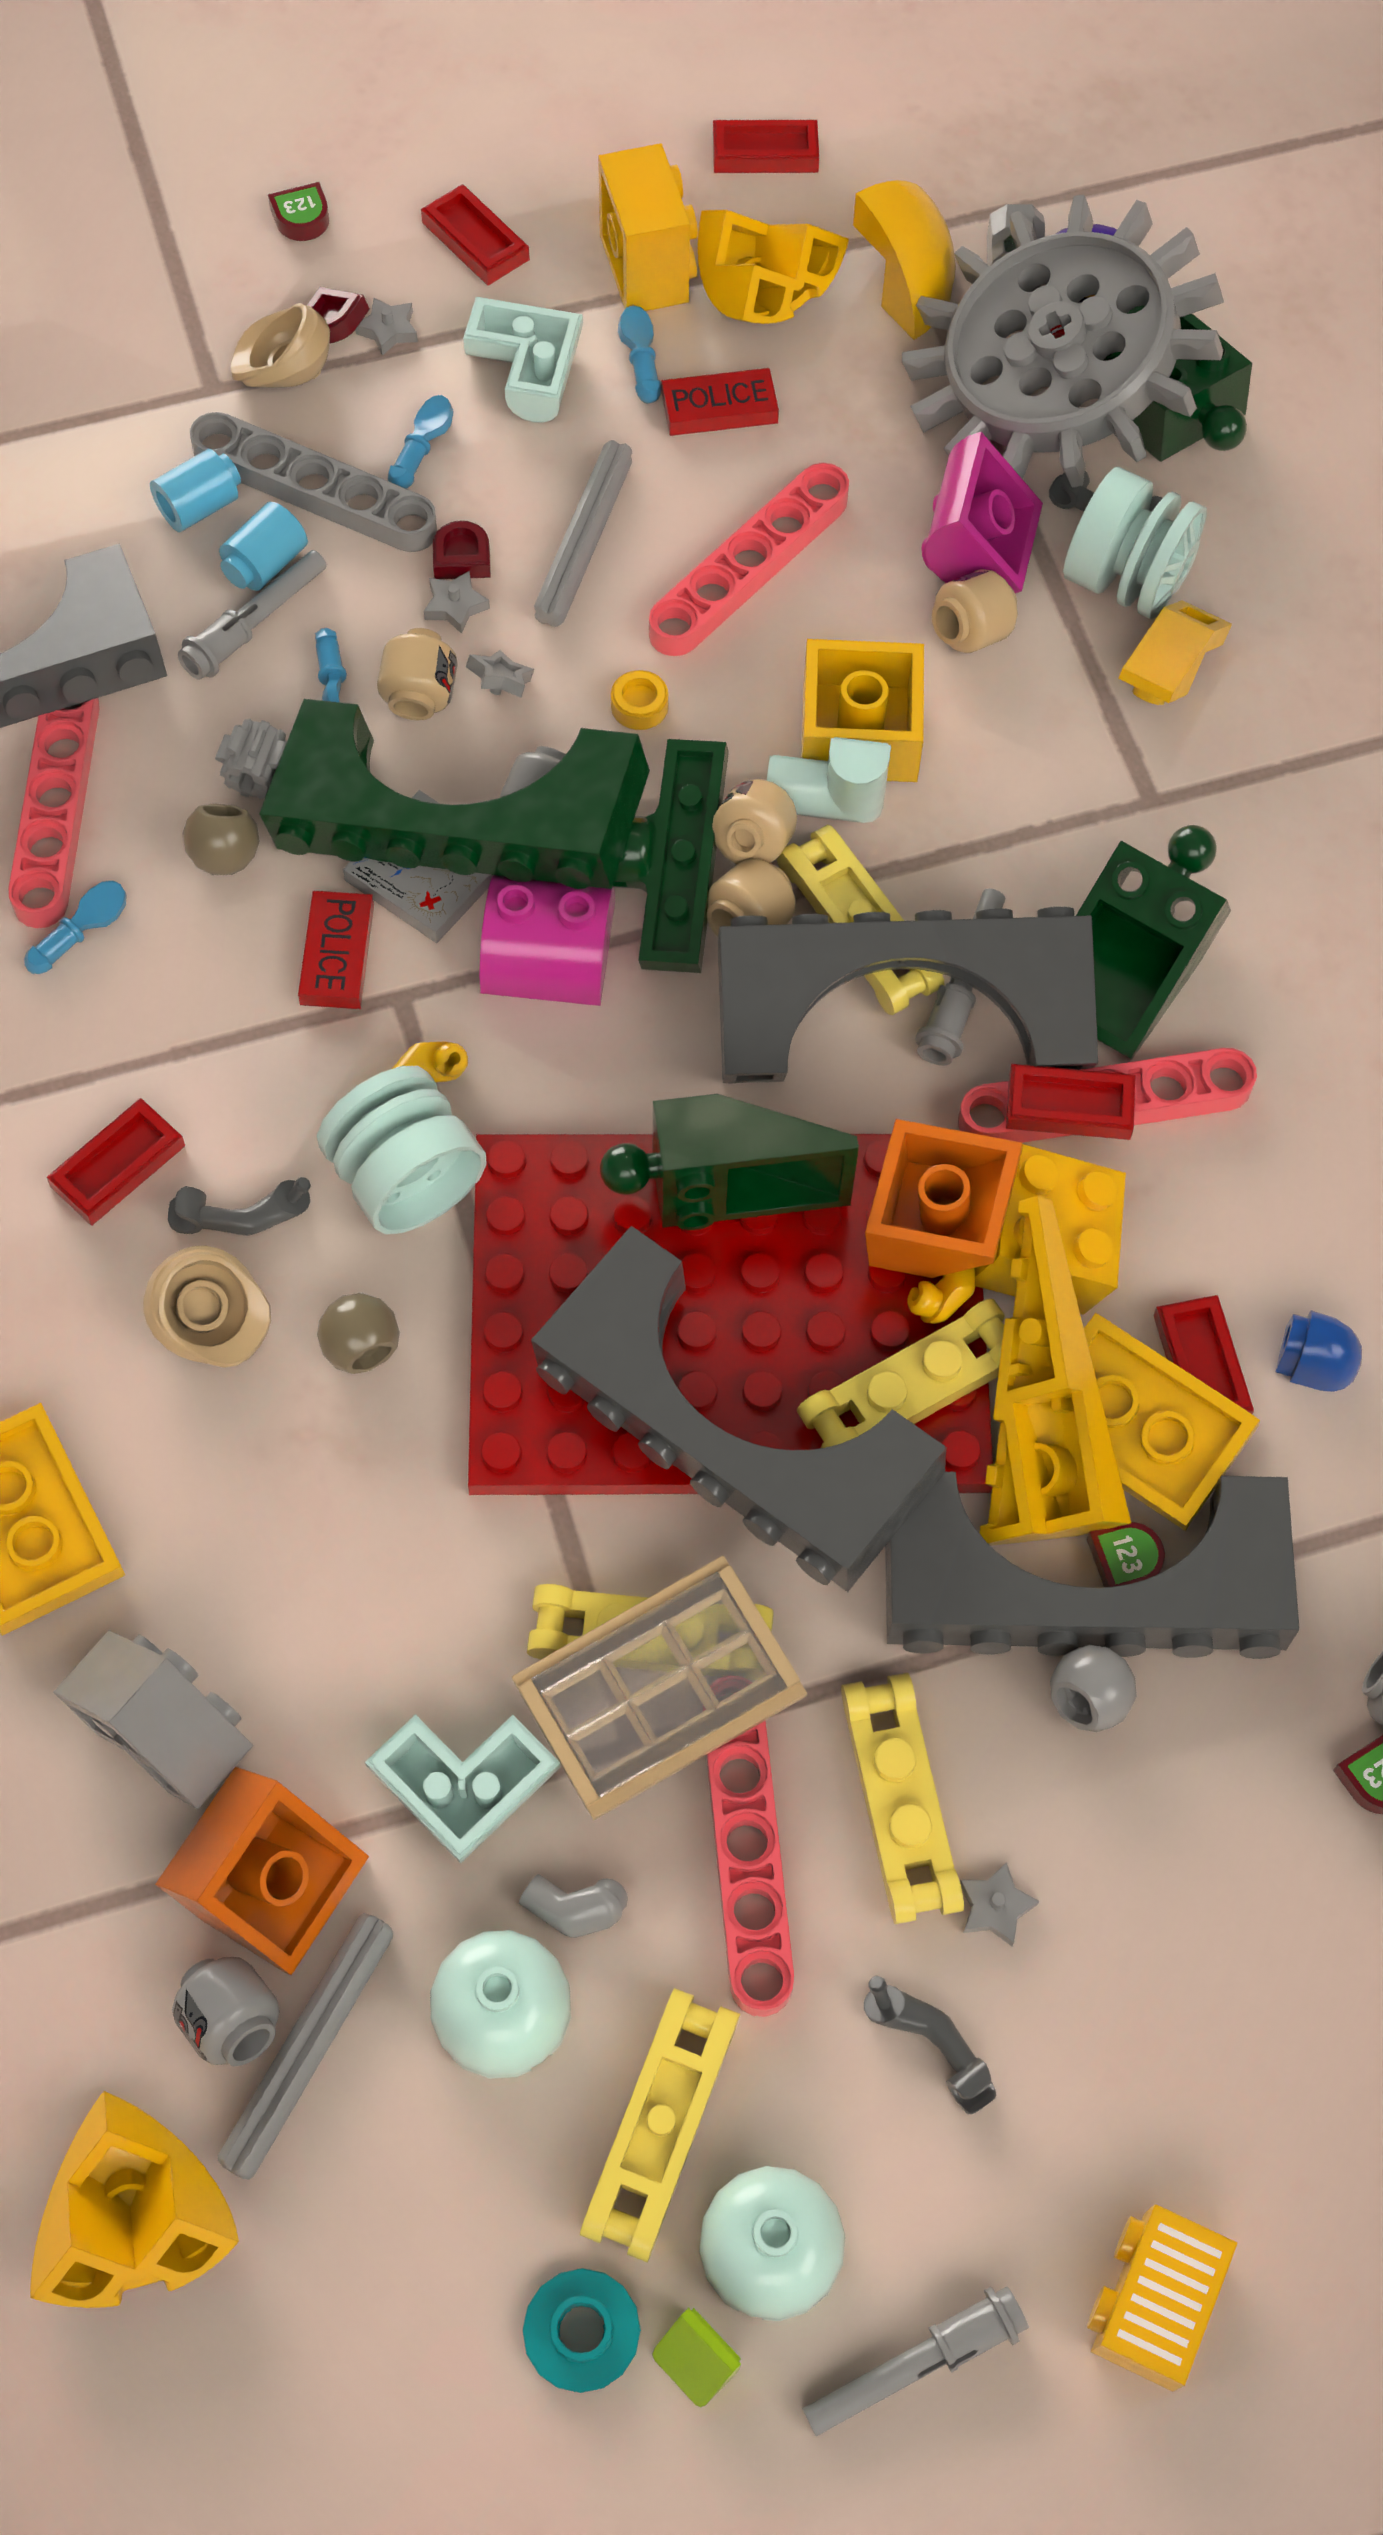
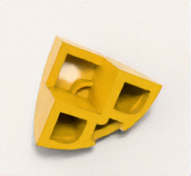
M886 181L856 193L853 226L886 259L881 307L915 340L931 328V326L925 325L916 306L919 298L925 296L948 302L951 300L956 270L954 246L943 215L931 197L920 186L909 181Z
M727 209L701 210L698 230V264L701 280L712 304L727 317L760 324L785 321L794 317L793 312L809 299L820 297L827 290L841 266L849 238L808 223L768 225Z
M106 2091L102 2092L81 2124L52 2186L34 2250L30 2283V2298L67 2307L100 2308L118 2306L121 2304L122 2294L125 2290L142 2287L158 2281H163L167 2290L173 2291L197 2279L213 2268L239 2242L237 2228L225 2197L208 2170L194 2153L153 2117L129 2102Z

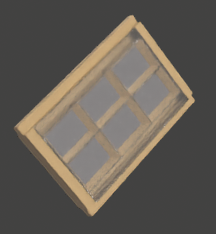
M724 1555L511 1676L521 1697L593 1821L807 1696V1692L801 1684L798 1675Z

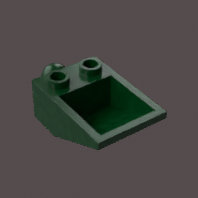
M1137 306L1131 309L1127 314L1136 313L1142 310L1145 306ZM1194 314L1180 317L1181 329L1212 330ZM1220 336L1219 339L1223 348L1221 360L1177 359L1169 377L1182 382L1190 388L1197 407L1190 417L1170 410L1164 405L1153 401L1133 420L1139 427L1145 449L1160 462L1203 438L1213 449L1228 451L1237 447L1246 435L1247 423L1244 415H1246L1252 362ZM1122 352L1112 353L1103 361L1115 359Z
M1198 825L1184 826L1172 835L1168 843V856L1171 861L1168 866L1120 841L1076 916H1092L1097 1040L1130 1059L1135 1057L1195 971L1231 912L1227 899L1189 878L1191 874L1207 869L1214 861L1217 851L1213 835L1207 829ZM1131 871L1140 873L1142 875V883L1135 891H1125L1121 888ZM1181 901H1190L1196 908L1193 917L1187 921H1178L1173 917L1174 907Z
M724 1095L692 1096L653 1101L652 1153L646 1154L644 1150L634 1144L622 1143L615 1145L604 1154L600 1163V1174L604 1184L610 1190L622 1195L634 1194L643 1189L649 1179H655L662 1228L678 1226L684 1230H699L712 1225L716 1221L851 1206L859 1145L857 1136Z

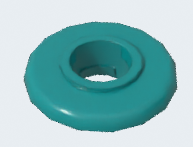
M581 2268L559 2273L540 2286L527 2306L522 2331L526 2354L538 2374L559 2389L584 2393L603 2389L624 2374L636 2355L641 2329L637 2307L624 2286L606 2273ZM573 2308H591L604 2321L602 2340L590 2352L580 2353L572 2351L559 2339L561 2337L559 2331L561 2321Z

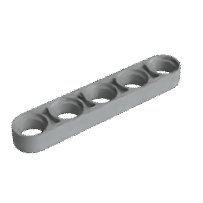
M212 412L204 414L197 418L190 428V439L194 456L208 449L202 442L212 434H224L231 438L226 446L209 449H212L218 455L226 454L236 466L241 477V483L399 550L407 552L421 551L433 543V538L437 532L435 507L429 499L420 494L225 413ZM261 454H272L279 458L276 465L267 469L255 468L250 464L251 460ZM310 474L323 475L328 479L327 483L318 489H306L299 485V481ZM362 494L370 495L377 500L375 505L366 510L353 509L347 504L352 497ZM407 515H417L426 520V524L422 528L413 531L403 530L396 525L402 517Z

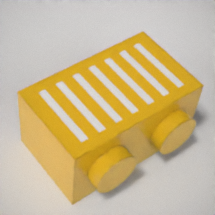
M1154 2204L1143 2214L1142 2220L1130 2216L1114 2253V2258L1125 2263L1115 2290L1106 2286L1101 2288L1087 2323L1088 2329L1098 2333L1091 2353L1172 2392L1185 2386L1238 2243L1157 2204Z

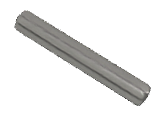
M611 440L604 444L535 602V618L540 623H548L553 627H558L564 623L632 464V449L626 443L619 444Z
M366 1913L358 1917L219 2152V2163L236 2176L248 2180L254 2177L393 1939V1931L384 1921Z

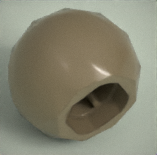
M208 804L198 806L188 817L183 830L185 852L197 868L211 875H233L244 870L255 857L260 842L257 823L247 810L235 805Z
M365 1293L343 1295L330 1304L319 1320L317 1331L323 1356L336 1369L350 1374L368 1372L386 1362L397 1349L400 1335L394 1312L380 1298Z

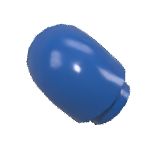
M1310 1311L1307 1317L1293 1314L1285 1328L1275 1372L1291 1376V1383L1329 1392L1342 1390L1354 1382L1362 1363V1345L1354 1331L1336 1318L1315 1311Z

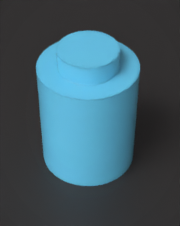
M208 448L150 482V490L165 520L175 531L180 533L237 500V486L241 484V477L236 466L226 454L218 455Z
M267 502L220 546L221 570L226 578L238 588L245 589L247 587L251 590L259 591L307 546L308 539L305 530L296 517L285 507L275 502Z

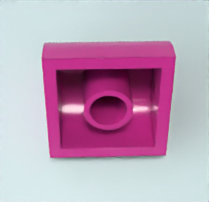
M982 431L959 441L949 454L940 492L933 500L934 515L928 538L924 539L922 543V557L926 566L945 583L977 570L986 569L994 571L1003 577L1014 592L1018 593L1022 592L1043 503Z
M493 875L488 888L481 935L480 993L601 1006L615 909L614 887L612 889L597 887L574 889L562 883L539 880L517 882L505 876Z

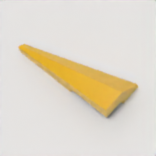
M1034 1196L1019 1201L1018 1213L1024 1216L1020 1257L1012 1258L1010 1277L1017 1280L1013 1317L1005 1318L993 1415V1419L1000 1422L995 1464L987 1465L985 1484L992 1487L988 1524L981 1525L979 1532L990 1546L1075 1537L1088 1534L1093 1530L1110 1529L1131 1524L1052 1199L1041 1196Z

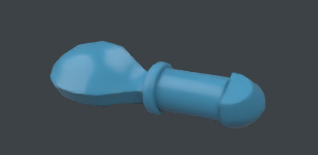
M629 306L626 307L619 318L618 334L621 342L632 350L629 354V361L634 368L636 393L641 401L649 404L657 401L662 391L654 362L656 353L650 347L654 337L653 324L649 315L641 307Z
M435 395L425 401L414 419V432L405 437V445L394 466H390L388 472L389 482L405 489L412 485L415 478L414 474L424 455H427L431 450L428 441L445 434L452 424L454 411L448 398L443 395Z
M321 628L315 633V641L320 669L318 679L323 685H326L322 694V701L340 702L341 683L346 680L347 673L342 666L336 632L329 628Z
M105 881L89 889L80 899L75 915L71 919L63 917L58 927L35 947L31 946L24 958L26 969L32 974H42L53 968L52 964L77 942L81 943L84 940L82 933L84 930L107 927L117 920L126 906L127 898L121 884L115 881Z

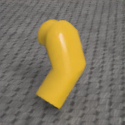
M446 1041L416 1043L404 1053L393 1068L399 1066H419L427 1071L436 1083L448 1082L457 1079L468 1066V1056L465 1049L457 1043Z
M975 1268L943 1275V1278L935 1286L929 1281L920 1282L918 1288L913 1287L909 1293L908 1307L910 1311L915 1315L921 1316L925 1323L936 1324L946 1321L973 1295L975 1290Z

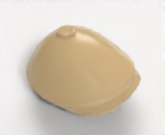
M298 303L288 309L265 316L254 322L243 333L235 348L231 363L233 380L242 381L246 386L285 388L302 385L315 379L321 373L329 353L330 329L327 321L312 307Z
M207 1245L181 1249L166 1258L154 1270L147 1283L143 1298V1312L146 1323L154 1337L165 1348L188 1360L223 1368L238 1366L249 1359L261 1346L271 1323L270 1304L248 1269L231 1254L222 1249Z

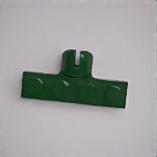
M667 739L659 805L654 813L648 816H635L612 887L637 888L647 893L638 958L643 970L701 973L708 923V893L713 883L717 851L715 833L712 826L714 815L723 802L729 755L726 742Z

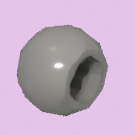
M1088 1645L1067 1653L1056 1666L1050 1680L1051 1698L1060 1716L1081 1730L1099 1732L1118 1725L1124 1721L1137 1697L1135 1676L1126 1660L1106 1647Z

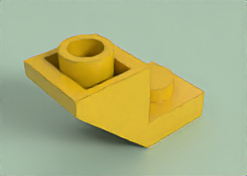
M1183 600L1165 606L1123 666L1118 679L1134 686L1133 694L1152 704L1164 705L1165 702L1171 703L1184 697L1190 690L1205 653L1224 644L1232 623Z

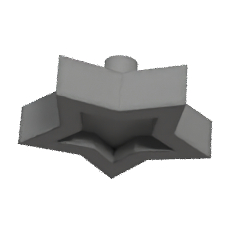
M374 298L372 312L355 329L356 334L375 340L382 355L396 343L418 342L417 332L409 323L413 313L412 303L390 306Z
M470 572L452 581L429 578L433 598L424 610L425 620H447L462 633L470 616L490 609L489 600L472 589Z
M500 650L492 656L469 654L466 668L481 678V689H490V692L494 695H500L501 691L504 690L522 697L525 683L531 681L534 671L533 668L513 662Z
M1007 1862L989 1880H960L961 1888L971 1906L963 1933L990 1930L1010 1946H1013L1017 1919L1037 1906L1039 1901L1015 1888Z

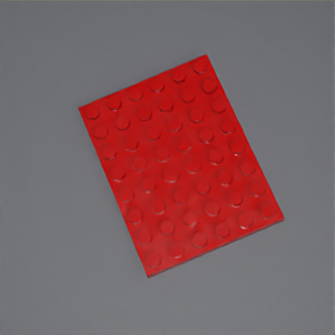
M476 1134V1140L486 1152L487 1165L480 1180L475 1183L468 1463L469 1495L698 1494L690 1484L691 1477L673 1464L669 1469H664L655 1464L639 1448L638 1442L640 1440L622 1427L616 1432L606 1428L588 1411V1402L571 1390L565 1395L557 1392L536 1371L538 1364L531 1339L631 1226L677 1257L683 1264L686 1290L677 1300L670 1313L663 1338L662 1356L671 1378L685 1399L711 1423L742 1440L774 1449H821L824 1443L823 1439L815 1428L807 1429L797 1413V1408L802 1402L819 1391L833 1389L963 1317L973 1306L984 1301L983 1288L975 1286L973 1295L946 1321L936 1324L925 1323L921 1316L915 1315L910 1311L908 1307L909 1293L913 1287L918 1288L919 1283L922 1281H929L935 1286L943 1276L928 1278L869 1266L865 1231L891 1134H851L857 1136L859 1145L851 1206L716 1221L712 1225L699 1230H684L678 1226L662 1228L655 1179H649L645 1187L634 1194L622 1195L610 1190L601 1178L600 1163L604 1154L611 1147L622 1143H629L640 1147L646 1154L652 1153L653 1134ZM981 1337L967 1344L976 1359L987 1353V1346ZM988 1382L914 1424L947 1447L945 1472H956L959 1493H992V1487L985 1484L987 1465L993 1464ZM851 1410L839 1415L846 1428L855 1427L860 1424Z

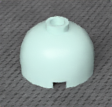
M511 1930L485 1931L461 1942L441 1963L430 1991L431 2022L442 2047L464 2070L489 2079L519 2077L531 2071L532 2067L542 2063L549 2054L551 2056L561 2045L571 2019L569 1983L558 1959L536 1939Z
M764 2166L738 2174L716 2193L703 2217L699 2252L706 2278L725 2304L751 2317H759L762 2320L782 2321L807 2313L828 2295L843 2266L845 2232L837 2206L819 2183L794 2169Z

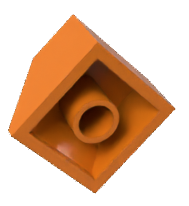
M895 1119L865 1231L869 1266L935 1278L993 1264L1023 1149L1022 1142Z
M235 1767L155 1885L206 1924L281 1971L292 1975L369 1856L277 1780Z

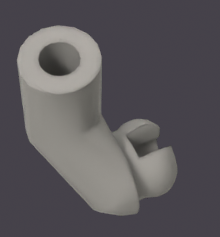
M538 1874L526 1887L519 1900V1904L562 1934L577 1938L608 1929L617 1923L622 1916V1911L627 1906L628 1897L623 1886L613 1879H602L596 1885L567 1894Z

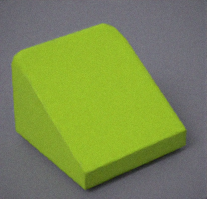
M689 2307L676 2320L652 2353L654 2361L698 2407L706 2406L741 2367V2358L694 2308L690 2310Z

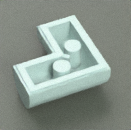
M476 297L463 338L465 354L511 362L512 366L505 387L507 406L514 414L524 420L542 423L550 421L558 415L583 326V314Z
M834 737L831 738L828 761L780 755L770 756L767 781L775 783L787 792L794 802L797 815L860 823L873 822L880 816L884 805L891 745L881 742Z
M415 1714L365 1761L366 1766L460 1864L561 1767V1763L514 1715L504 1722L462 1762Z

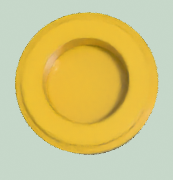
M636 670L621 675L611 688V711L614 718L621 725L634 730H646L657 726L664 720L668 712V688L658 675L649 671Z

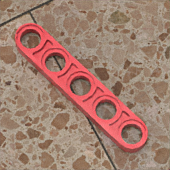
M829 463L813 464L801 472L653 606L649 615V639L651 645L658 652L668 656L685 655L694 650L842 515L847 508L849 479L847 474L840 467ZM826 484L834 487L838 494L832 499L823 500L813 497L809 490L815 485ZM790 517L798 520L802 527L795 532L784 533L776 530L772 523L778 518ZM751 550L760 553L765 560L758 566L749 567L738 563L735 557L742 551ZM716 584L724 587L728 594L720 600L710 601L702 598L697 591L704 585ZM678 618L686 621L690 628L683 634L669 635L664 633L659 626L667 619Z
M98 698L86 701L75 709H59L38 716L8 888L9 899L15 915L20 922L28 927L38 929L54 925L65 915L68 907L100 710ZM70 739L79 743L78 749L68 757L57 758L48 754L50 746L59 740ZM52 788H63L71 792L69 799L58 807L44 806L39 802L41 796ZM53 837L63 842L61 849L50 857H38L31 853L33 845L43 838ZM43 887L54 892V897L50 903L41 908H30L22 904L24 896L35 888Z
M1219 1048L1081 1069L1136 1075L1134 1125L1225 1112L1240 1108L1248 1101L1257 1078L1256 1066L1252 1059L1244 1052L1234 1048ZM1218 1068L1232 1069L1242 1078L1243 1086L1234 1091L1222 1090L1213 1084L1210 1073ZM1159 1077H1170L1181 1084L1184 1094L1175 1100H1165L1159 1098L1152 1091L1150 1083ZM1008 1081L983 1084L972 1088L965 1094L960 1106L958 1116V1128L960 1131L1022 1143L1070 1136L1069 1134L1006 1129ZM989 1104L997 1107L1002 1112L1004 1121L994 1128H984L972 1120L970 1111L978 1105Z
M727 1676L716 1680L710 1685V1688L718 1700L723 1695L735 1694L753 1682L739 1676ZM765 1720L706 1755L730 1990L733 2000L742 2011L759 2017L776 2014L784 2008L792 1995L794 1983V1969ZM745 1759L753 1763L757 1768L760 1780L751 1791L734 1793L727 1789L721 1781L720 1772L723 1766L731 1760ZM744 1825L759 1829L767 1842L764 1854L752 1861H743L734 1857L727 1845L730 1833ZM748 1894H760L766 1897L772 1903L775 1911L772 1922L760 1930H749L741 1926L734 1914V1907L738 1900ZM766 1963L775 1967L780 1973L782 1988L773 1999L766 2001L755 2000L744 1991L741 1978L745 1970L751 1965Z

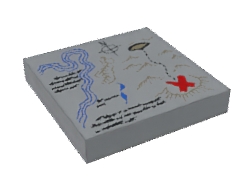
M420 790L412 797L416 800L440 804ZM363 858L358 862L350 861L343 869L346 882L364 894H373L374 901L435 943H438L489 888L493 876L481 873L460 875L448 869L423 866L403 868L390 862Z

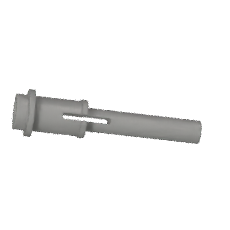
M311 550L237 612L231 609L226 610L219 619L197 637L187 636L182 641V649L178 652V659L183 668L198 680L205 676L209 678L214 677L219 672V664L252 639L251 630L326 569L324 558L317 551Z
M985 889L976 912L985 909L1002 908L1006 899L1005 896L998 890ZM952 977L949 983L946 984V987L944 985L939 987L937 999L926 1027L918 1030L915 1038L916 1043L919 1045L917 1052L921 1058L932 1064L944 1066L951 1064L953 1058L961 1055L964 1046L960 1038L970 1011L976 1002V997L971 992L973 987Z
M992 2287L984 2290L986 2295L984 2300L937 2326L934 2324L929 2327V2331L932 2334L931 2338L802 2408L815 2436L824 2433L944 2365H947L952 2373L960 2365L1007 2339L1012 2345L1018 2343L1019 2338L1017 2334L1028 2329L1029 2326L1010 2289L1005 2287L995 2293Z

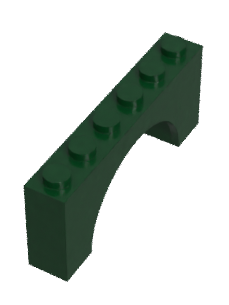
M303 699L259 813L277 849H282L294 855L316 853L338 856L351 862H358L363 858L390 862L403 868L423 866L448 869L460 875H471L474 873L498 875L517 882H528L530 880L556 882L574 889H585L587 887L612 889L650 772L638 734L581 728L575 742L562 760L548 773L530 785L514 793L484 802L454 805L436 804L416 800L397 793L385 786L370 773V756L374 739L358 704Z

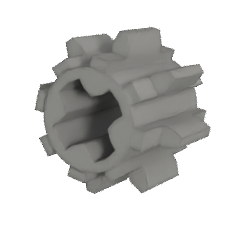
M247 719L243 721L242 726H234L231 735H224L215 760L223 763L220 776L225 778L224 784L229 789L233 788L240 792L242 796L248 798L249 796H257L259 799L265 798L287 743L285 740L286 734L281 729L277 730L269 722L263 720L256 722Z

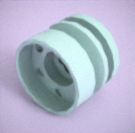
M1114 467L1104 477L1094 492L1079 521L1066 555L1063 569L1064 578L1099 594L1105 591L1117 575H1121L1117 591V603L1124 607L1131 606L1139 597L1137 604L1138 613L1153 619L1158 616L1172 595L1177 592L1192 567L1199 549L1200 537L1207 517V507L1193 501L1188 502L1180 511L1181 495L1168 492L1155 506L1153 511H1150L1153 482L1121 467Z
M399 1066L381 1072L357 1085L334 1105L323 1119L317 1133L320 1150L327 1160L334 1163L335 1172L339 1178L352 1184L353 1198L373 1227L384 1234H398L413 1230L446 1213L470 1192L475 1183L480 1180L487 1165L486 1152L466 1124L451 1114L450 1102L445 1095L438 1091L437 1084L431 1075L419 1066Z

